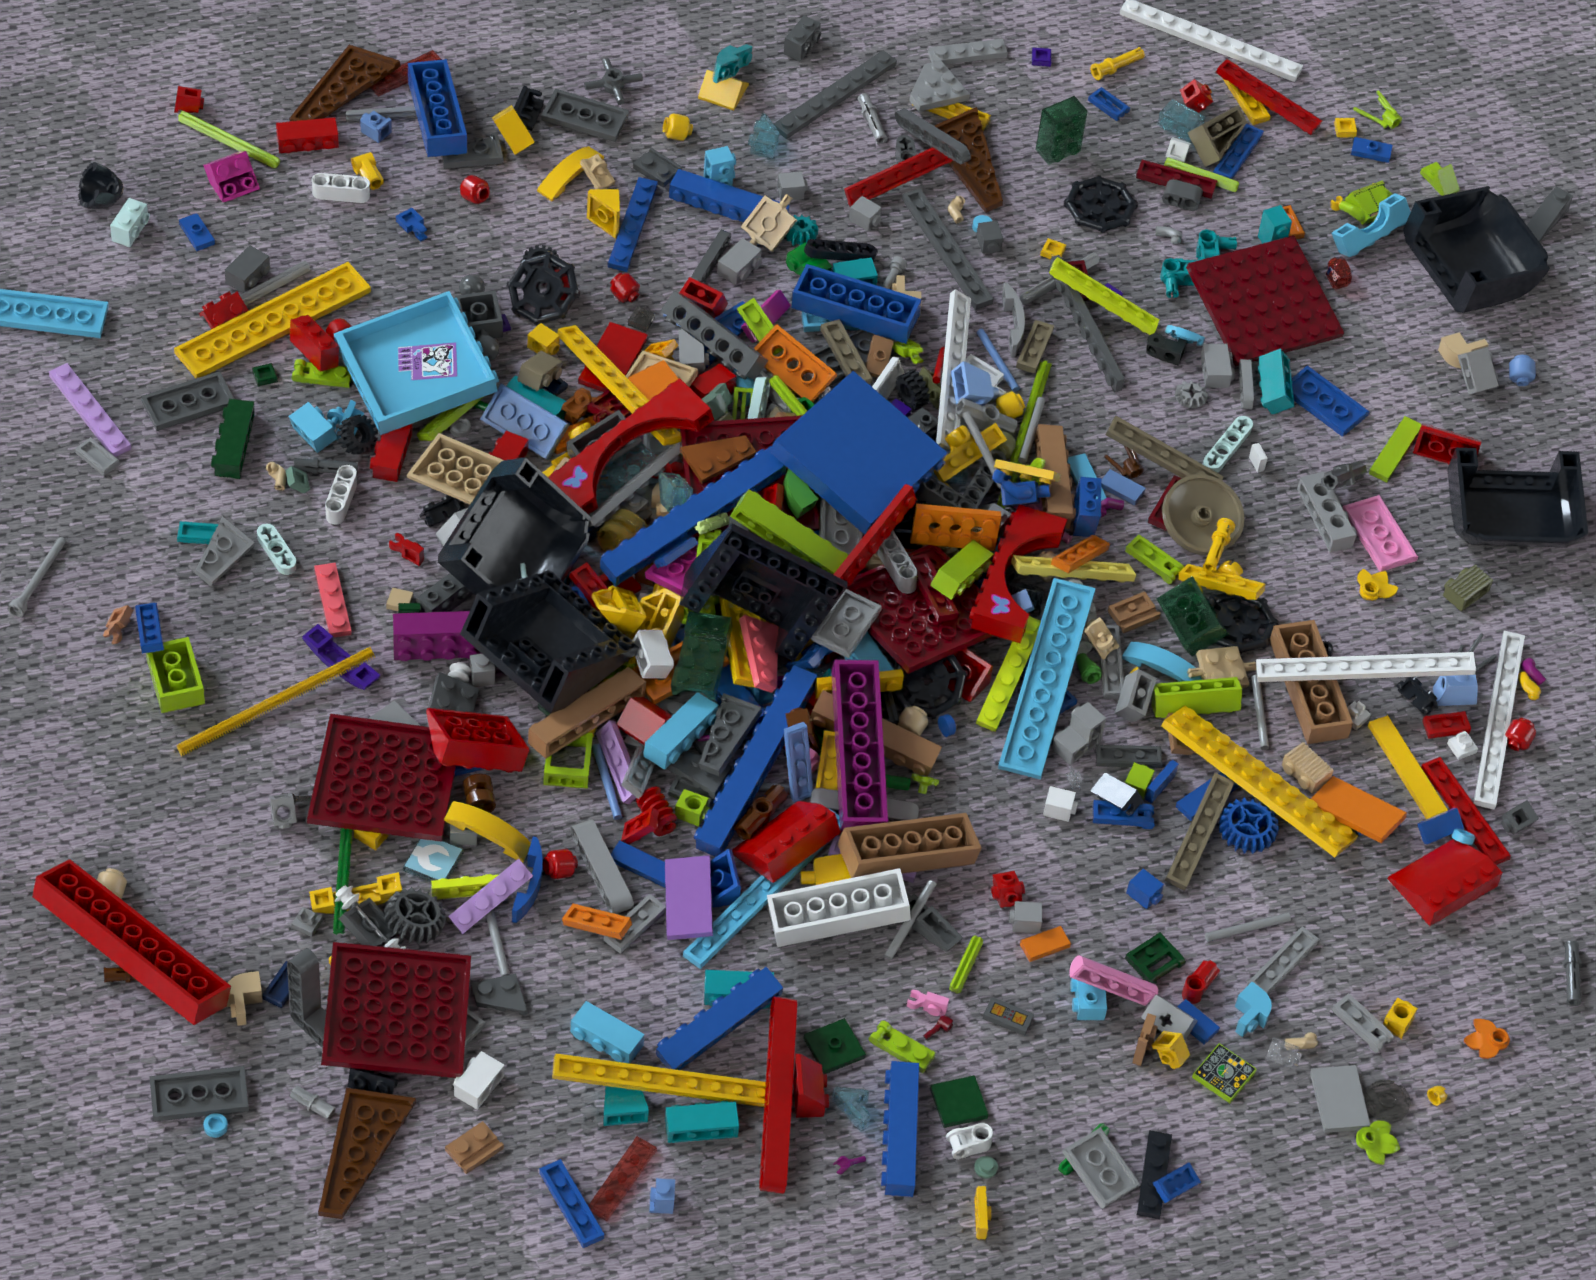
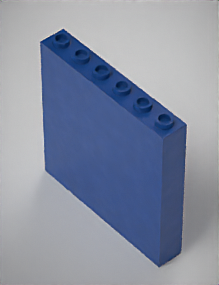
M854 371L774 441L769 451L864 535L905 484L912 486L915 493L919 489L921 482L926 483L932 477L934 470L938 472L945 465L944 458L947 455V452Z

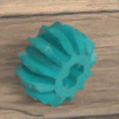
M803 214L800 217L794 215L793 217L797 221L786 234L787 241H791L793 246L796 244L800 246L805 242L807 243L809 239H816L819 231L816 220H811L810 216L804 217Z

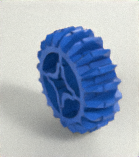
M1244 797L1241 802L1236 799L1233 804L1229 803L1226 809L1224 808L1219 819V833H1222V840H1228V846L1235 845V851L1241 848L1243 853L1250 850L1254 854L1256 849L1259 852H1262L1264 848L1268 849L1271 843L1276 840V835L1279 831L1278 819L1275 818V812L1270 811V808L1267 806L1264 807L1262 802L1256 803L1254 798L1251 801H1247ZM1238 818L1237 824L1233 825L1232 821ZM1264 826L1265 831L1260 834L1259 830Z

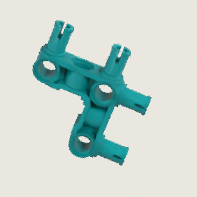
M1205 229L1199 233L1196 247V257L1198 260H1183V258H1168L1164 260L1160 279L1166 285V296L1171 298L1172 292L1173 298L1178 297V285L1195 286L1186 269L1188 263L1220 255L1219 249L1236 250L1237 238L1219 237L1214 231Z

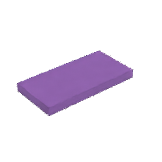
M710 855L665 859L667 939L675 940L713 936Z

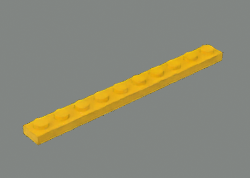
M576 325L558 329L557 334L560 335V339L632 414L637 408L642 407L649 401ZM676 428L650 432L663 446L681 442L680 432Z
M556 1053L553 1061L552 1079L764 1107L766 1082Z

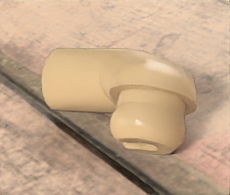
M269 462L266 465V470L275 479V489L283 491L287 479L286 471L279 464Z
M1312 1032L1305 1034L1303 1038L1285 1039L1286 1050L1313 1049L1318 1044L1317 1036Z

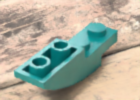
M747 44L738 48L729 45L722 49L716 59L712 77L713 82L719 83L736 76L739 68L749 65L752 60L751 53L753 47Z

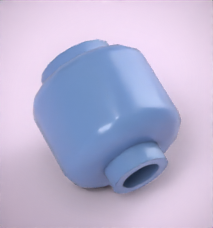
M1517 355L1509 362V378L1518 386H1527L1535 379V361L1530 356Z

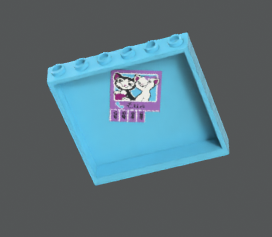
M450 291L334 333L335 342L339 345V353L380 435L497 392L496 383L499 382L495 370L491 371L488 356H483V348L480 341H475V332L472 326L468 327L467 317L464 312H460L458 299L453 298Z

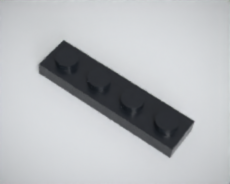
M1149 1130L1136 1214L1138 1216L1160 1220L1163 1200L1153 1182L1167 1175L1172 1134Z

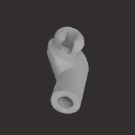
M1156 226L1155 236L1171 237L1172 244L1181 243L1183 236L1180 231L1172 227Z

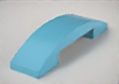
M1130 642L1122 655V659L1138 667L1145 664L1180 682L1203 680L1201 676L1191 678L1188 676V669L1196 668L1192 664L1154 645Z

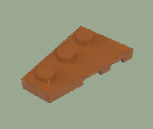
M746 436L680 447L681 454L701 484L739 465L744 460L751 459L756 454V450Z

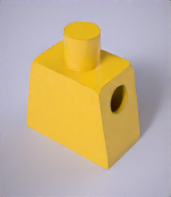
M842 854L815 858L812 871H800L801 885L814 884L815 886L851 878Z

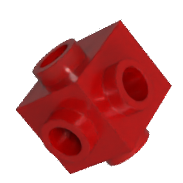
M1193 79L1180 89L1185 105L1198 113L1214 102L1209 86L1201 84L1196 79Z
M1015 871L993 874L991 893L993 899H997L1000 908L1012 907L1015 901L1022 902V894H1025V887L1023 881H1019Z

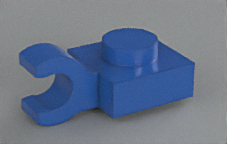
M413 208L395 216L396 222L407 233L413 231L420 242L427 239V236L424 234L427 231L424 226V219Z

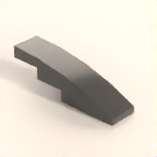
M906 891L911 911L918 897L915 894L910 895ZM924 905L912 925V928L945 952H948L963 939L933 906L928 908Z

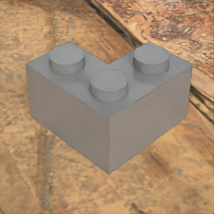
M1089 702L1083 706H1077L1071 713L1072 717L1069 727L1063 731L1059 730L1053 737L1052 750L1069 765H1072L1095 748L1096 744L1099 745L1102 740L1106 717Z

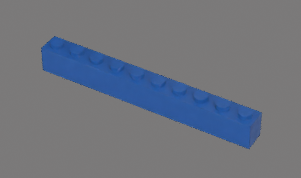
M772 446L766 450H759L749 461L744 460L737 469L732 472H726L716 483H709L702 492L691 495L687 502L681 506L676 505L666 516H660L649 527L641 528L634 537L623 540L613 551H606L600 558V569L616 587L684 539H688L698 532L695 529L697 522L729 512L736 507L740 498L748 489L757 493L785 475L786 466L769 452Z
M795 665L790 672L787 671L785 673L782 687L776 689L773 695V703L771 706L768 705L766 707L762 722L756 724L752 740L746 742L743 750L744 754L742 757H738L734 764L735 770L732 775L728 774L726 777L723 791L718 792L715 797L714 807L712 810L709 809L707 811L702 828H697L694 835L696 849L714 857H717L726 850L736 832L734 830L735 825L748 811L785 745L784 729L788 728L785 713H789L795 708L805 709L815 691L817 674Z

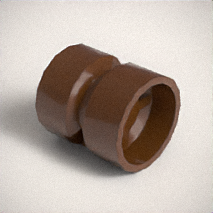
M481 773L468 776L463 781L466 804L488 813L494 811L496 802L491 777Z

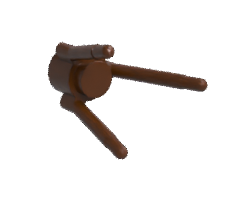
M1126 446L1124 448L1129 458L1123 462V468L1108 455L1104 456L1124 477L1128 475L1130 479L1139 477L1144 471L1136 452Z

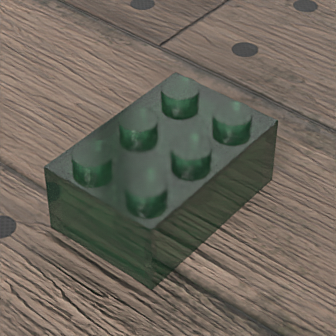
M1075 96L1042 109L1035 150L1048 165L1060 162L1063 158L1076 155L1081 151L1088 110Z
M1193 576L1156 598L1182 646L1191 657L1196 655L1199 650H1204L1228 635L1201 585Z

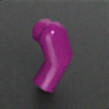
M1531 658L1522 661L1521 670L1526 672L1538 686L1541 685L1546 678L1535 667V661Z

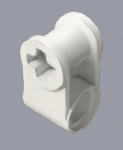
M978 1123L949 1131L946 1134V1139L951 1143L953 1158L961 1159L988 1151L991 1148L993 1131L985 1123ZM982 1136V1137H985L986 1139H982V1140H981V1139H979V1138H977V1137Z

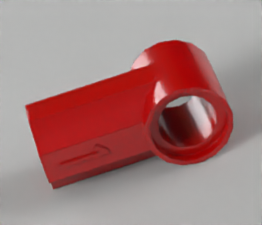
M1204 960L1196 971L1187 977L1182 991L1183 1000L1186 999L1191 1004L1201 1001L1204 992L1220 973L1216 963L1211 960Z

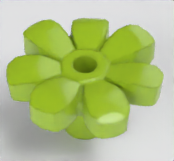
M915 773L911 776L913 780L919 783L918 793L926 794L928 786H937L939 784V780L932 777H924Z

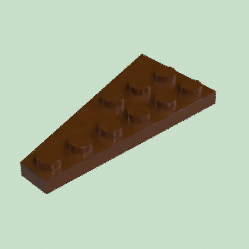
M349 44L291 115L289 120L301 121L327 117L401 67L400 61Z
M977 107L935 125V127L968 148L971 160L963 164H959L956 161L948 164L984 212L987 213L1002 206V195L995 177V170L992 166L990 152L985 135L983 134Z
M346 1088L318 1216L343 1219L416 1104V1098Z

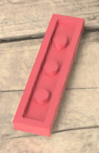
M336 563L314 566L328 632L333 635V638L352 635Z

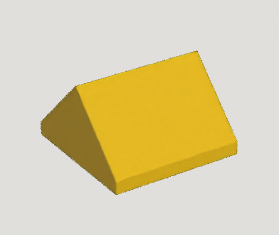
M706 70L698 99L734 111L749 83L733 77L719 83H714L712 79L714 71Z
M590 189L587 196V219L615 239H617L619 233V189Z

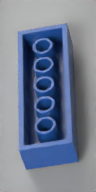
M447 59L408 63V84L427 157L467 153V133Z
M806 264L792 292L791 308L831 321L840 319L844 325L906 344L920 316L921 299Z

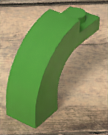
M788 468L783 481V495L791 512L796 518H799L814 508L818 498L809 486Z

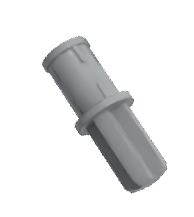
M296 1086L291 1091L290 1097L307 1107V1111L310 1112L312 1110L328 1121L334 1115L336 1107L321 1100L319 1095L316 1094L314 1096L299 1086Z

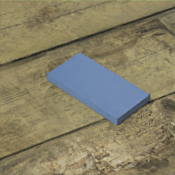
M500 383L497 392L493 395L480 420L503 434L505 431H509L529 439L528 449L546 460H550L570 425Z

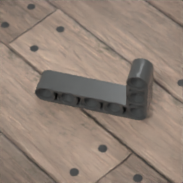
M996 449L990 451L994 461L996 459L1006 461V456L1003 452ZM984 460L963 495L935 477H931L926 483L921 482L919 484L920 487L915 492L917 500L926 501V505L977 509L994 481Z
M305 948L287 962L290 1015L293 1021L323 1048L326 1011L321 1007L319 961L309 948Z

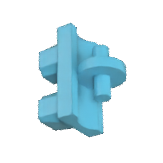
M350 400L344 413L341 407L330 409L327 413V418L336 426V424L341 425V422L346 418L356 415L363 416L364 412L354 408L356 402ZM356 427L354 428V436L358 429ZM337 428V431H336V433H335L336 436H337V439H336V440H338V439L341 438V436L337 435V432H338V431H341V430L338 429V428Z

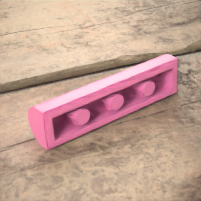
M1080 955L1075 957L1071 963V978L1146 1006L1158 994L1157 985Z

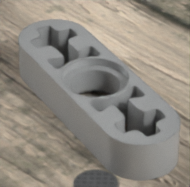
M1240 359L1239 363L1241 409H1252L1254 402L1252 362L1245 359Z

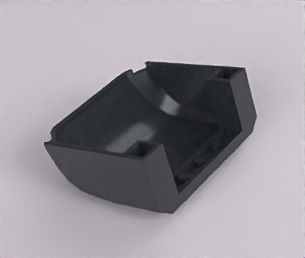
M1489 186L1415 201L1403 228L1407 245L1456 312H1470L1518 299L1537 286L1550 269L1547 265L1548 253L1509 200L1502 194L1497 196L1491 192Z
M1477 448L1455 449L1447 468L1454 530L1466 543L1490 546L1567 548L1588 535L1579 451H1559L1550 472L1477 470Z
M526 457L503 460L491 471L438 554V563L474 595L522 579L521 563H525L528 577L550 570L564 582L589 542L590 534L587 532L589 521L592 518Z

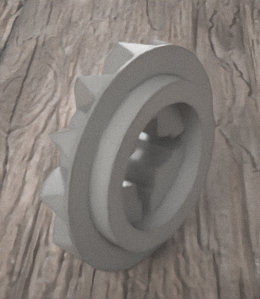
M1192 380L1189 383L1183 381L1181 385H1177L1175 391V398L1178 403L1187 408L1203 406L1208 397L1206 387H1201L1200 382L1195 384ZM1190 390L1193 391V398H1191V395L1189 393Z

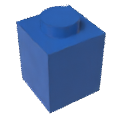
M1142 869L1129 881L1126 894L1148 909L1152 904L1157 905L1162 899L1164 884L1145 869Z

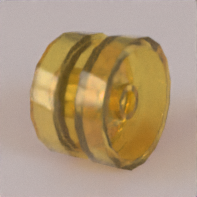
M620 509L599 529L597 540L604 552L608 550L613 551L623 540L631 539L641 528H647L648 526L637 514L629 510Z

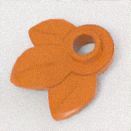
M1474 1019L1473 1024L1476 1032L1464 1038L1465 1044L1471 1049L1479 1050L1480 1058L1484 1059L1495 1057L1499 1050L1506 1049L1510 1043L1509 1035L1504 1029L1496 1028L1493 1022L1485 1019Z

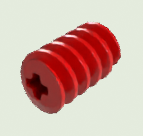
M651 787L645 790L639 799L636 798L637 805L642 813L651 807L659 811L658 826L653 831L656 836H664L674 831L677 816L673 814V809L669 807V803L665 800V796L661 793L659 787Z

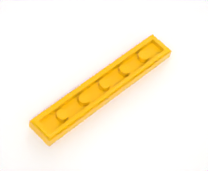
M1389 716L1369 721L1368 727L1425 818L1429 819L1448 811Z

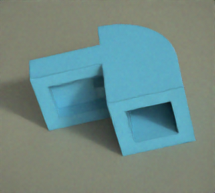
M1251 982L1237 997L1235 1007L1244 1015L1238 1020L1235 1032L1243 1037L1247 1032L1252 1033L1258 1025L1264 1028L1268 1022L1272 1007L1270 997L1254 982Z

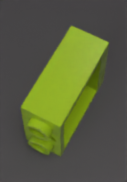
M586 733L567 745L586 747L584 769L551 766V755L545 759L543 785L588 789L593 733Z

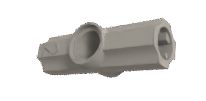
M961 398L955 408V414L963 417V413L970 411L980 430H985L996 423L1001 431L1013 435L1017 427V420L999 413V410L992 404L982 406Z

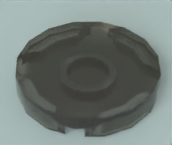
M1379 1080L1372 1083L1364 1097L1368 1113L1376 1120L1388 1123L1402 1120L1408 1114L1411 1104L1410 1095L1402 1085L1399 1086L1392 1080Z

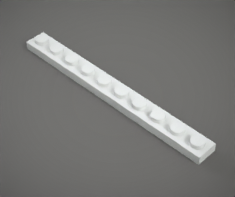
M1126 0L1120 9V15L1293 82L1297 80L1303 68L1301 64L1135 0Z
M956 289L950 293L936 438V443L950 451V447L945 441V437L960 426V416L955 414L957 404L951 371L960 363L966 361L971 298Z
M1504 631L1502 635L1473 802L1476 806L1495 810L1508 739L1505 733L1511 721L1525 635Z
M1474 652L1256 659L1257 682L1475 675L1476 673Z

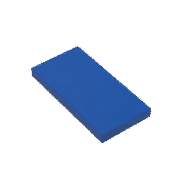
M1308 365L1292 377L1294 401L1342 437L1369 416L1370 411Z

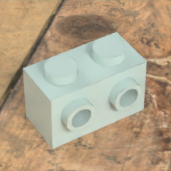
M128 198L110 225L113 242L131 247L149 221L150 214L148 213L146 203Z

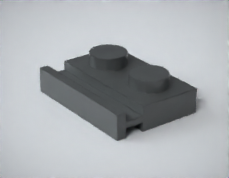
M650 148L648 153H644L633 163L635 170L651 180L658 181V184L663 188L672 181L678 169L682 170L680 165L653 148Z

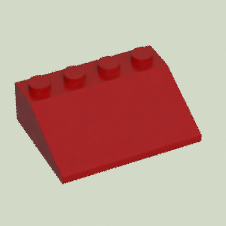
M427 708L426 714L433 751L442 765L448 767L457 765L468 769L477 767L488 771L497 769L508 773L513 771L522 772L529 747L508 716Z
M797 801L760 828L750 840L745 839L733 848L732 852L739 860L774 883L841 832L834 812L822 804Z
M1452 839L1390 875L1387 879L1429 926H1432L1498 887L1503 872L1487 855L1467 844Z

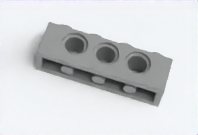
M1324 472L1300 477L1297 490L1329 552L1352 548L1357 537L1356 529L1351 526L1347 512L1340 505L1338 495H1335L1333 490H1328L1322 486L1321 479L1324 477Z

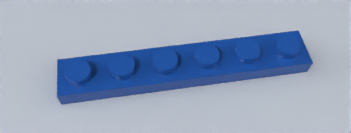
M638 177L608 261V268L628 271L653 201L658 181Z

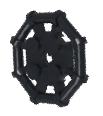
M1096 175L1094 178L1073 182L1069 195L1064 200V207L1068 208L1075 219L1076 225H1083L1098 230L1100 233H1105V231L1118 227H1127L1130 224L1134 210L1138 207V202L1133 199L1124 182L1118 183L1103 178L1101 175ZM1096 185V188H1093V189H1090V190H1086V189H1085V188H1088V187H1091V186ZM1077 194L1082 196L1081 200H1075ZM1121 194L1125 201L1121 202L1118 196ZM1097 203L1104 204V207H1101V205H1097ZM1077 208H1080L1083 214H1080ZM1120 210H1126L1124 215L1119 214Z
M547 251L546 254L520 260L519 267L506 285L509 289L512 312L534 323V326L566 318L565 315L576 297L580 296L574 271L575 266L553 255L550 251ZM544 263L543 267H540L541 269L536 270L532 269L531 267L533 265ZM552 263L561 268L558 273L550 269ZM527 270V271H528V274H527L526 277L524 278L523 282H522V283L519 282L520 279H521V277L523 276V274H524L525 271ZM566 275L570 288L564 287L562 278ZM545 284H547V290L545 292L540 293V289L538 287L540 285L544 286ZM517 289H522L524 294L523 299L520 301ZM563 294H567L568 296L564 303L559 307L557 303ZM527 304L535 307L534 314L524 307ZM553 307L555 312L542 315L543 309L549 310Z
M1226 593L1209 596V601L1203 613L1199 615V622L1204 626L1210 638L1209 642L1212 645L1217 644L1222 647L1237 646L1240 655L1243 652L1258 648L1265 649L1269 646L1273 626L1279 625V621L1275 619L1270 610L1267 599L1248 600L1242 596ZM1235 599V601L1228 602L1227 605H1224L1222 603L1224 601ZM1241 600L1249 602L1255 606L1251 607L1246 604L1241 603ZM1214 608L1220 611L1217 616H1211ZM1260 611H1262V613H1263V615L1265 616L1266 620H1261V619H1260V617H1259V616H1260V613H1259ZM1239 619V620H1241L1243 623H1240L1239 625H1237V624H1235V622H1236L1235 620ZM1213 625L1219 627L1220 631L1216 632ZM1260 628L1265 629L1263 635L1258 634ZM1249 638V640H1253L1252 642L1243 644L1244 639Z
M952 654L909 674L906 673L902 688L905 687L910 692L911 698L908 701L901 690L892 691L902 707V711L906 707L917 706L927 713V717L936 719L938 715L953 706L960 705L968 672L964 670L956 656ZM893 658L892 668L894 670L901 669L902 666ZM946 660L949 661L955 672L949 674L946 666L943 665ZM929 675L934 681L924 685V681L921 678ZM950 680H956L953 693L947 691ZM945 696L948 699L935 707L934 702L938 698ZM915 701L929 703V708L914 705Z

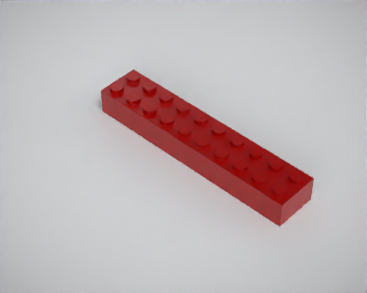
M71 859L36 876L32 896L35 900L191 1024L196 1025L227 1007L231 991L230 984Z

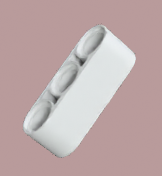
M317 173L312 177V195L321 200L364 203L370 198V181L362 176Z
M344 465L338 469L326 500V520L330 524L337 525L344 521L355 493L357 471L351 465Z

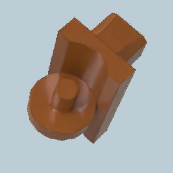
M579 388L576 390L574 396L562 405L561 409L566 412L564 419L575 424L578 419L588 413L587 406L596 397H591V392L587 389Z

